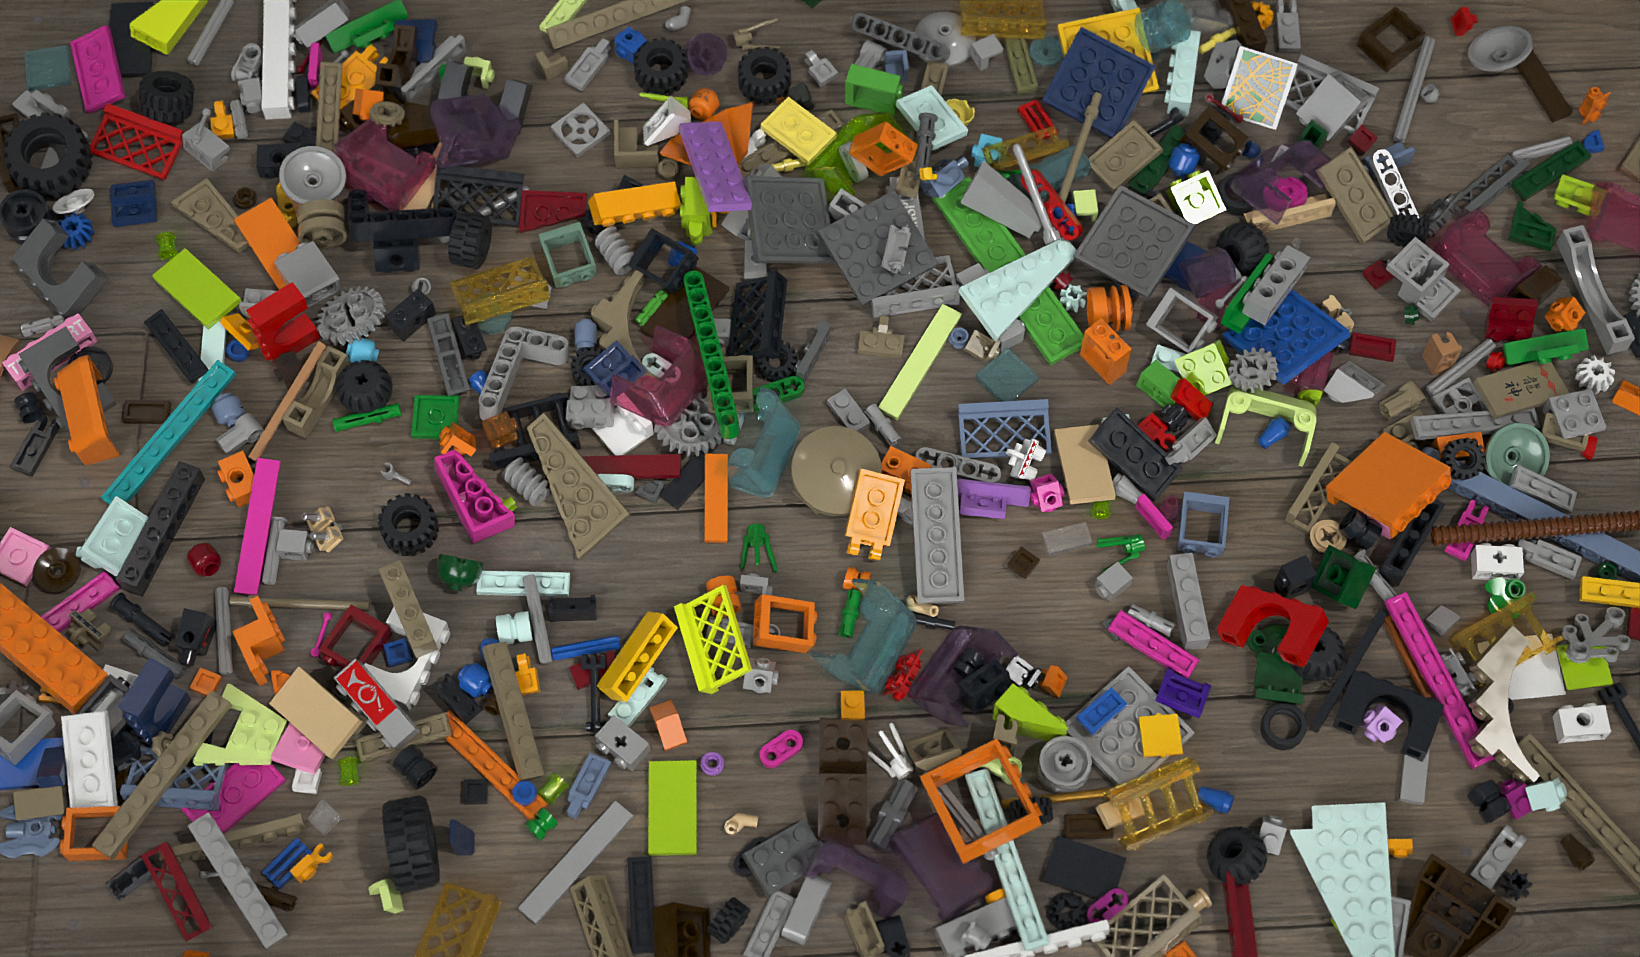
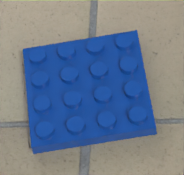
M1292 289L1266 325L1251 319L1241 334L1229 329L1222 335L1223 340L1242 355H1244L1243 350L1246 349L1248 352H1251L1253 347H1255L1256 352H1259L1261 348H1264L1265 353L1270 351L1272 357L1276 358L1279 370L1278 373H1275L1276 380L1284 385L1349 338L1350 330Z

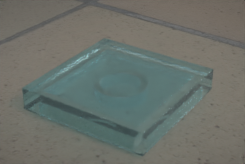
M67 45L24 52L27 88L29 91L72 85Z
M1009 348L976 374V379L1000 402L1015 401L1039 379Z

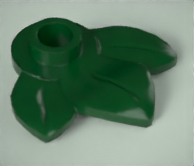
M1269 625L1263 631L1255 630L1251 632L1247 639V645L1255 652L1256 660L1259 652L1280 655L1278 647L1287 629L1280 625ZM1261 638L1263 643L1258 644L1255 639Z

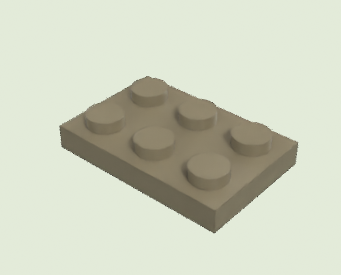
M1133 120L1085 162L1115 193L1120 185H1125L1163 152V148Z

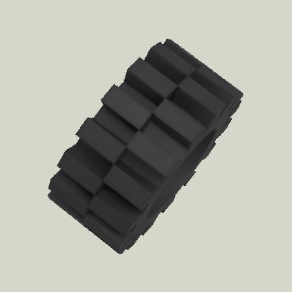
M1403 213L1395 214L1390 219L1387 238L1390 239L1391 243L1396 242V246L1403 245L1402 248H1405L1415 237L1425 244L1429 231L1428 222L1423 221L1424 218L1422 217L1417 218L1418 215L1415 214L1413 216H1410V213H1406V215Z
M781 340L780 356H783L786 360L782 367H772L769 364L770 358L768 356L757 358L758 371L762 373L764 379L767 377L769 382L772 379L778 381L779 379L793 376L792 373H796L794 369L797 363V353H795L794 347L790 348V343L787 342L784 345V341Z
M587 347L583 348V353L580 350L576 352L577 357L574 355L572 358L573 362H571L572 377L575 383H578V386L596 385L584 373L583 367L602 353L600 348L595 351V347H591V351H587Z
M1461 438L1450 442V444L1444 447L1445 450L1441 453L1443 458L1440 459V462L1450 467L1452 479H1470L1479 475L1480 471H1483L1484 467L1482 465L1486 464L1483 456H1486L1485 452L1482 453L1481 449L1483 447L1481 445L1478 446L1477 441H1471L1470 438ZM1461 450L1468 452L1471 456V463L1467 468H1461L1456 464L1455 456Z
M1039 796L1029 797L1031 803L1036 802L1042 813L1039 816L1041 824L1044 825L1047 822H1051L1054 819L1051 799L1045 796L1040 798ZM1020 799L1009 803L1011 823L1028 815Z
M730 898L725 903V906L721 907L719 913L717 912L707 932L722 944H726L739 931L741 925L744 924V920L747 919L750 913V908L737 898Z

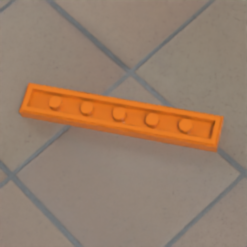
M451 710L447 712L453 736L444 739L480 774L488 779L528 820L537 817L536 812L541 807L546 809L549 806L538 794L536 800L531 805L522 806L516 803L512 792L514 786L520 782L518 774Z

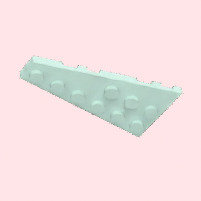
M1061 238L961 286L958 292L996 342L1006 329L1008 330L1013 322L1041 295L1042 291L1053 282L1059 273L1063 272L1074 260L1073 256L1076 253V249L1069 240Z

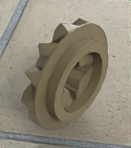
M379 102L370 108V118L372 121H375L376 125L383 124L384 127L387 125L394 127L395 124H401L404 119V110L396 103Z

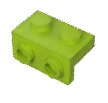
M1562 174L1552 199L1557 200L1556 205L1569 208V205L1578 207L1576 212L1589 216L1590 212L1596 213L1604 188Z

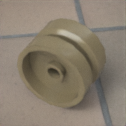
M318 199L305 202L299 206L296 212L300 243L314 241L319 250L338 247L346 241L345 211L340 203L333 200Z

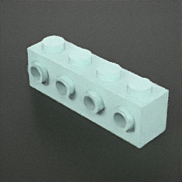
M1179 29L1178 37H1173L1172 49H1175V55L1171 54L1169 67H1173V70L1168 73L1167 85H1170V90H1166L1164 103H1168L1167 114L1173 108H1177L1179 114L1188 117L1199 47V31Z

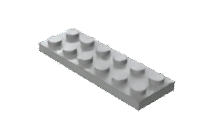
M956 467L911 469L917 605L964 603Z

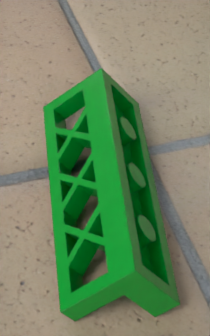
M1267 253L1229 303L1221 321L1222 325L1239 334L1244 330L1252 318L1242 313L1245 306L1242 301L1248 291L1253 292V286L1257 279L1264 277L1263 273L1271 263L1273 255Z

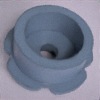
M955 328L951 331L948 341L950 344H953L954 348L961 349L966 345L969 333L964 328Z

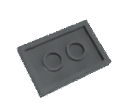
M805 819L742 855L767 897L829 861Z

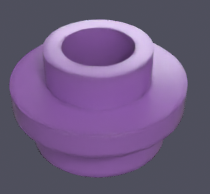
M716 752L706 753L701 759V769L707 775H718L724 768V759ZM709 762H716V767L710 768L708 766Z

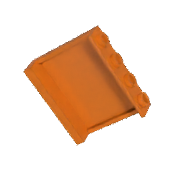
M1384 432L1326 486L1327 501L1336 505L1342 500L1388 526L1390 537L1394 538L1406 528L1413 518L1418 517L1428 504L1433 503L1438 494L1450 486L1452 481L1451 470L1448 465Z

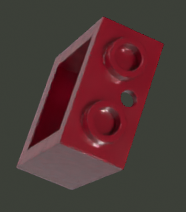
M353 605L348 607L319 648L322 660L329 666L337 665L342 668L341 671L351 662L332 651V649L351 622L376 635L359 659L364 665L365 663L372 665L384 648L383 644H386L393 635L389 626Z

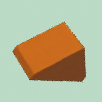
M672 700L649 707L665 751L687 743L678 712Z

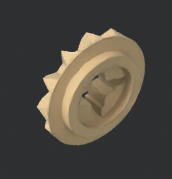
M1332 520L1317 522L1312 527L1309 536L1312 547H1315L1319 553H1325L1328 545L1341 550L1346 544L1347 537L1338 531L1340 524ZM1324 534L1327 536L1334 535L1331 543L1328 540L1321 541Z

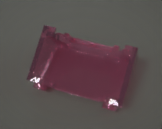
M370 118L335 144V155L340 158L344 165L346 182L356 189L367 191L369 197L392 211L403 210L435 169V157L424 151L420 152L416 158L388 142L387 130L384 125H376L375 121H372Z
M1595 182L1592 190L1587 233L1591 234L1590 238L1599 242L1606 240L1640 253V197L1626 192L1618 184Z
M1477 208L1451 223L1435 245L1433 251L1450 264L1447 270L1489 307L1492 297L1509 298L1520 283L1540 270L1543 265L1532 256H1523L1515 262L1485 235L1490 228V221Z

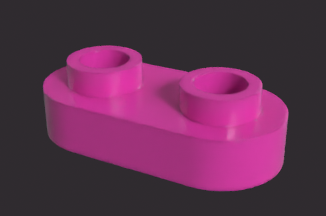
M787 730L764 745L760 751L761 763L767 768H777L798 754L803 747L801 734L795 730ZM789 741H794L795 746L789 747L787 743ZM770 754H774L776 759L769 760L767 757Z

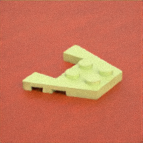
M227 683L222 697L230 701L232 704L231 709L242 712L226 748L203 743L193 760L194 765L203 766V763H215V765H225V763L271 765V754L285 732L287 720Z

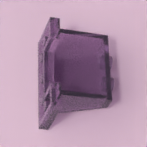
M486 94L433 100L429 113L442 144L435 163L439 168L509 158L522 124L517 119L508 120Z

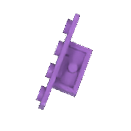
M957 479L958 499L961 500L960 514L1005 519L1006 504L1029 506L1031 487Z

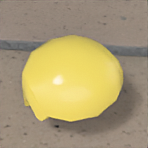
M950 99L946 101L962 123L968 126L974 118L975 109L970 108L966 100Z

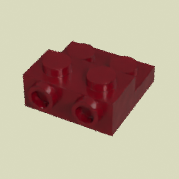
M1492 297L1484 324L1485 339H1491L1493 342L1501 340L1513 342L1531 338L1534 329V317L1538 308L1537 299Z

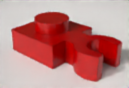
M1153 413L1137 425L1154 442L1157 441L1159 447L1165 452L1168 451L1169 447L1164 442L1168 441L1173 445L1177 440L1172 434H1166L1168 427Z

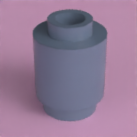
M581 319L575 324L574 345L577 347V351L580 350L581 353H583V348L587 347V351H591V347L597 346V325L590 319Z

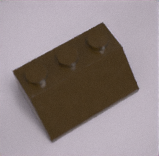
M675 902L653 908L654 957H710V934L707 932L709 927L708 908Z

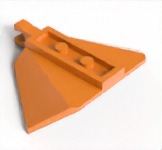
M753 102L725 109L701 122L714 121L722 123L738 167L741 160L748 153ZM680 134L671 138L660 151V154L691 166Z

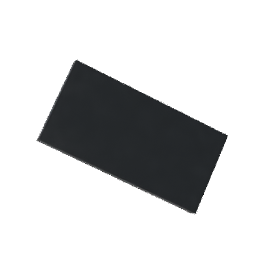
M153 1L111 3L110 30L122 78L143 77L151 72L152 47L131 37L130 23L153 7Z
M1117 407L1087 440L1153 502L1159 498L1183 469L1178 463L1169 465L1165 459L1168 454Z

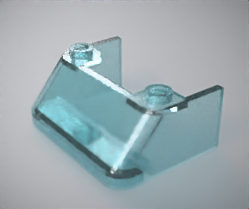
M853 578L852 583L865 594L861 603V613L868 622L849 657L843 654L832 655L812 652L811 657L834 677L866 692L878 693L884 687L916 627V617L878 580Z

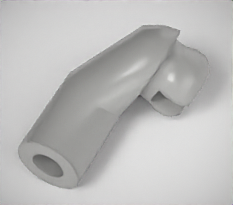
M687 6L681 7L678 16L666 20V28L669 31L685 28L689 21L691 9Z

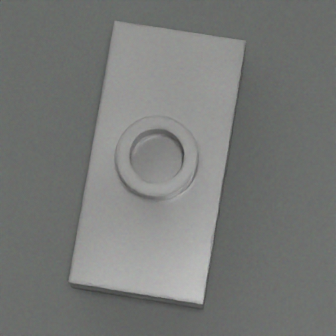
M745 240L744 280L748 281L765 277L767 275V263H755L752 240Z

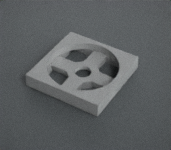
M584 103L550 126L551 131L577 158L611 134L607 126ZM579 115H587L590 119L583 124L578 123L575 118ZM568 124L572 128V132L564 137L562 127ZM597 126L599 131L597 136L593 138L589 131ZM579 128L585 130L583 134H578L576 131ZM583 140L586 144H573V142Z
M1469 377L1432 396L1430 399L1440 414L1473 412L1471 409L1472 405L1478 402L1480 403L1481 411H1489ZM1458 390L1467 391L1472 395L1469 397L1462 396ZM1449 394L1454 401V405L1445 408L1443 399ZM1459 402L1466 403L1467 408L1461 409L1458 406Z

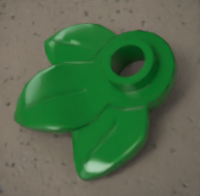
M1496 577L1489 580L1484 585L1485 590L1491 594L1488 600V611L1492 614H1500L1507 611L1512 619L1520 616L1524 609L1522 598L1526 592L1525 584L1517 578L1505 580L1504 578ZM1511 586L1515 588V594L1511 592Z

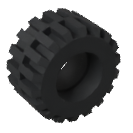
M654 38L652 42H644V46L640 45L638 52H635V78L638 81L639 87H643L646 93L650 91L651 94L665 96L668 93L672 95L674 90L678 92L681 89V85L684 86L688 77L686 54L684 49H681V45H675V41L671 39L666 41V38H661V40ZM656 64L670 65L668 69L663 71L651 69Z
M765 46V49L756 47L755 51L751 49L748 51V55L744 54L741 57L742 61H739L738 84L744 97L747 96L748 101L752 102L754 100L755 104L760 105V102L764 103V105H769V102L775 104L777 99L782 100L785 94H788L789 87H791V66L784 53H778V49L773 48L770 50L769 47ZM761 72H768L774 75L766 80L755 77V75Z
M160 70L150 72L142 77V80L139 82L138 106L144 116L158 122L172 123L180 122L181 119L185 120L192 114L194 84L185 75H180L178 72Z
M461 211L453 223L448 243V256L451 264L476 270L483 265L489 251L492 236V224L489 216Z
M405 493V497H401L400 494L396 495L395 500L389 499L387 501L388 506L383 505L381 508L382 513L378 515V527L386 546L389 549L392 548L396 554L401 552L402 556H407L408 553L416 556L418 551L424 553L426 551L425 547L431 548L433 545L432 540H436L438 537L436 532H439V526L434 509L428 503V500L425 498L421 499L420 495L417 494L411 497L410 493ZM415 517L421 520L419 526L411 532L396 530L398 524L405 518Z

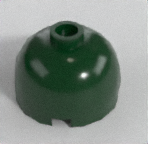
M439 554L436 571L439 579L449 584L448 589L462 591V587H472L478 582L483 571V563Z

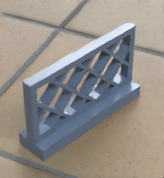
M1048 399L958 404L957 415L959 420L961 456L971 459L1010 457L1003 450L1005 448L1012 449L1009 444L1015 437L1024 442L1025 439L1019 433L1025 426H1028L1036 433L1030 440L1036 439L1037 436L1041 437L1046 443L1045 455H1051ZM1043 416L1044 425L1039 430L1029 423L1033 417ZM1011 418H1018L1024 424L1015 431L1007 422ZM989 419H996L1001 424L994 433L984 425ZM964 420H973L979 426L971 434L964 428ZM1003 427L1013 434L1006 443L997 436ZM981 428L991 435L984 444L974 437ZM993 438L1003 446L998 452H992L986 447ZM971 439L981 447L976 453L966 454L965 445Z
M140 747L141 757L142 754L152 755L154 759L142 766L140 758L131 765L126 785H122L120 791L124 801L128 799L138 786L133 785L135 779L143 773L146 775V771L151 769L159 759L151 747ZM203 763V766L195 765L189 770L185 766L184 770L186 772L174 780L155 806L219 811L221 803L219 796L228 763L220 765L212 772L207 766L209 763ZM204 767L209 774L197 781L193 774ZM188 777L193 780L194 784L187 789L178 786L179 783ZM213 778L216 782L214 790H203L201 786Z

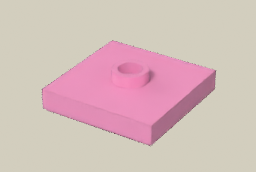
M10 527L0 542V574L21 585L27 586L34 576L33 569L36 560L43 552L51 549V547Z
M289 723L271 754L272 761L315 775L326 754L294 725Z

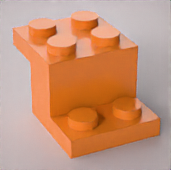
M259 596L250 599V602L258 620L232 632L251 673L259 686L268 683L265 675L269 673L264 660L285 651L282 645L285 642V638L267 602L262 603Z

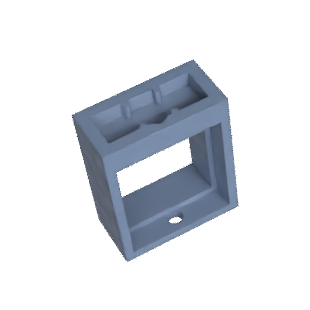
M1184 491L1181 499L1176 550L1183 553H1201L1208 557L1222 556L1226 543L1230 497ZM1187 509L1220 514L1217 543L1184 539Z

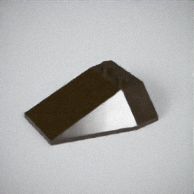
M1431 853L1417 876L1410 904L1403 951L1412 957H1468L1502 931L1517 908Z

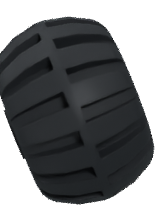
M1245 222L1234 223L1226 227L1219 235L1216 242V255L1219 257V262L1222 263L1223 267L1231 264L1238 269L1241 276L1251 275L1264 256L1269 253V243L1266 242V236H1263V232L1257 226Z
M361 360L359 363L355 361L351 363V366L347 365L343 372L339 374L336 384L337 396L343 406L353 413H368L384 407L389 402L393 389L392 379L387 370L379 363L369 360Z
M1326 626L1305 667L1289 664L1305 680L1309 679L1310 681L1317 682L1329 679L1343 665L1345 657L1343 642L1335 631L1333 632L1331 628Z
M1242 826L1225 828L1222 833L1219 831L1215 835L1216 839L1211 840L1207 850V862L1212 874L1218 880L1227 883L1226 872L1227 870L1230 871L1231 876H1234L1235 886L1249 884L1252 879L1255 881L1259 877L1258 873L1262 874L1267 862L1266 847L1261 837L1254 831Z

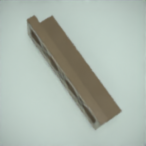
M1333 442L1285 518L1286 522L1307 534L1310 533L1328 504L1327 496L1326 498L1324 497V494H1327L1326 489L1322 490L1320 480L1331 478L1332 481L1342 472H1333L1331 467L1333 459L1345 465L1344 469L1352 462L1337 453L1340 446ZM1320 495L1322 504L1311 507L1309 498ZM1309 512L1311 522L1308 526L1296 520L1299 514Z
M589 875L570 887L592 956L605 957L606 954L608 957H633L606 875ZM585 887L587 892L586 900L582 899L580 889ZM590 909L593 910L595 915L593 923L590 922L588 917ZM597 932H600L602 936L601 945H598L596 941Z

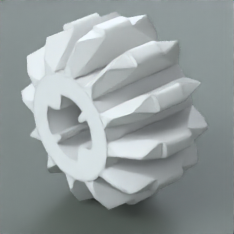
M1594 355L1590 359H1583L1581 364L1577 366L1575 380L1580 381L1579 387L1585 386L1586 390L1592 389L1596 395L1600 390L1605 392L1612 385L1615 370L1610 369L1611 362L1605 363L1604 357L1597 360Z

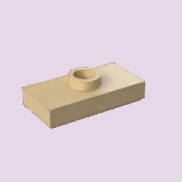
M1140 794L1126 795V798L1114 799L1096 807L1106 830L1145 816L1149 812Z

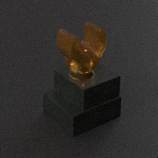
M805 82L789 88L793 101L805 107L806 110L815 108ZM780 97L776 99V103L780 105L787 98Z

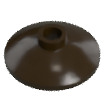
M60 547L52 548L43 552L36 560L33 569L34 578L44 590L62 592L71 588L77 582L81 572V565L79 559L72 551ZM58 569H63L61 575H55Z

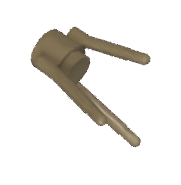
M778 18L734 30L736 46H742L743 51L756 49V47L765 49V46L769 47L770 50L773 48L779 50L780 46L749 44V42L753 41L752 31L778 22Z

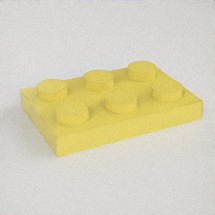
M789 97L760 124V129L808 165L837 138V133Z

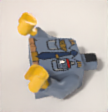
M960 155L955 160L942 159L932 167L920 168L921 181L919 186L926 196L941 198L965 178L962 170L969 166V164Z

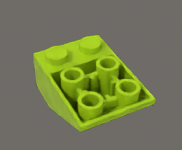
M1012 684L994 706L992 719L997 722L998 714L1005 715L1003 727L1006 730L1012 729V723L1016 720L1018 725L1016 735L1047 742L1055 737L1067 736L1069 729L1067 723L1061 717L1053 716L1048 712L1045 704L1033 700L1029 692L1021 686L1017 687L1015 684Z

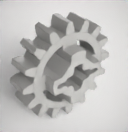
M1255 347L1252 348L1251 352L1245 349L1243 350L1244 355L1236 354L1237 360L1230 361L1232 366L1228 368L1230 380L1234 383L1236 389L1241 387L1243 392H1246L1248 388L1251 389L1252 393L1255 392L1256 388L1263 391L1265 384L1271 386L1270 379H1277L1275 373H1278L1279 370L1276 358L1272 357L1270 351L1265 353L1264 348H1261L1259 352H1256Z

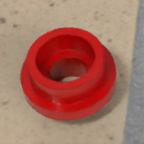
M1492 352L1486 364V368L1490 369V372L1496 373L1497 370H1502L1505 363L1503 353Z

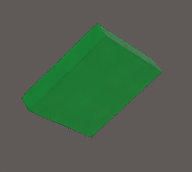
M415 395L411 430L412 439H441L439 435L445 426L449 427L452 422L458 425L460 396Z

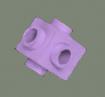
M1377 703L1373 709L1368 710L1364 714L1363 722L1360 726L1366 730L1364 735L1373 742L1379 740L1385 743L1395 736L1396 729L1402 723V720L1387 707Z

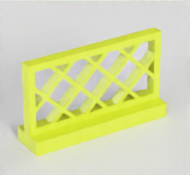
M721 585L687 604L680 603L674 606L700 692L713 694L719 691L718 687L752 671L727 586ZM721 594L723 601L720 608L713 606L716 596ZM703 604L706 607L700 618L697 617L694 607ZM711 608L718 611L714 624L706 621ZM724 614L728 615L729 618L726 629L719 627ZM705 624L712 626L707 639L702 634ZM717 630L725 632L720 645L713 642ZM730 635L734 636L736 641L733 650L726 648ZM711 645L718 647L714 660L710 659L708 654ZM724 650L731 653L726 666L719 663ZM736 656L741 658L743 668L737 671L732 669ZM720 666L725 670L722 678L716 681L715 672L717 667Z

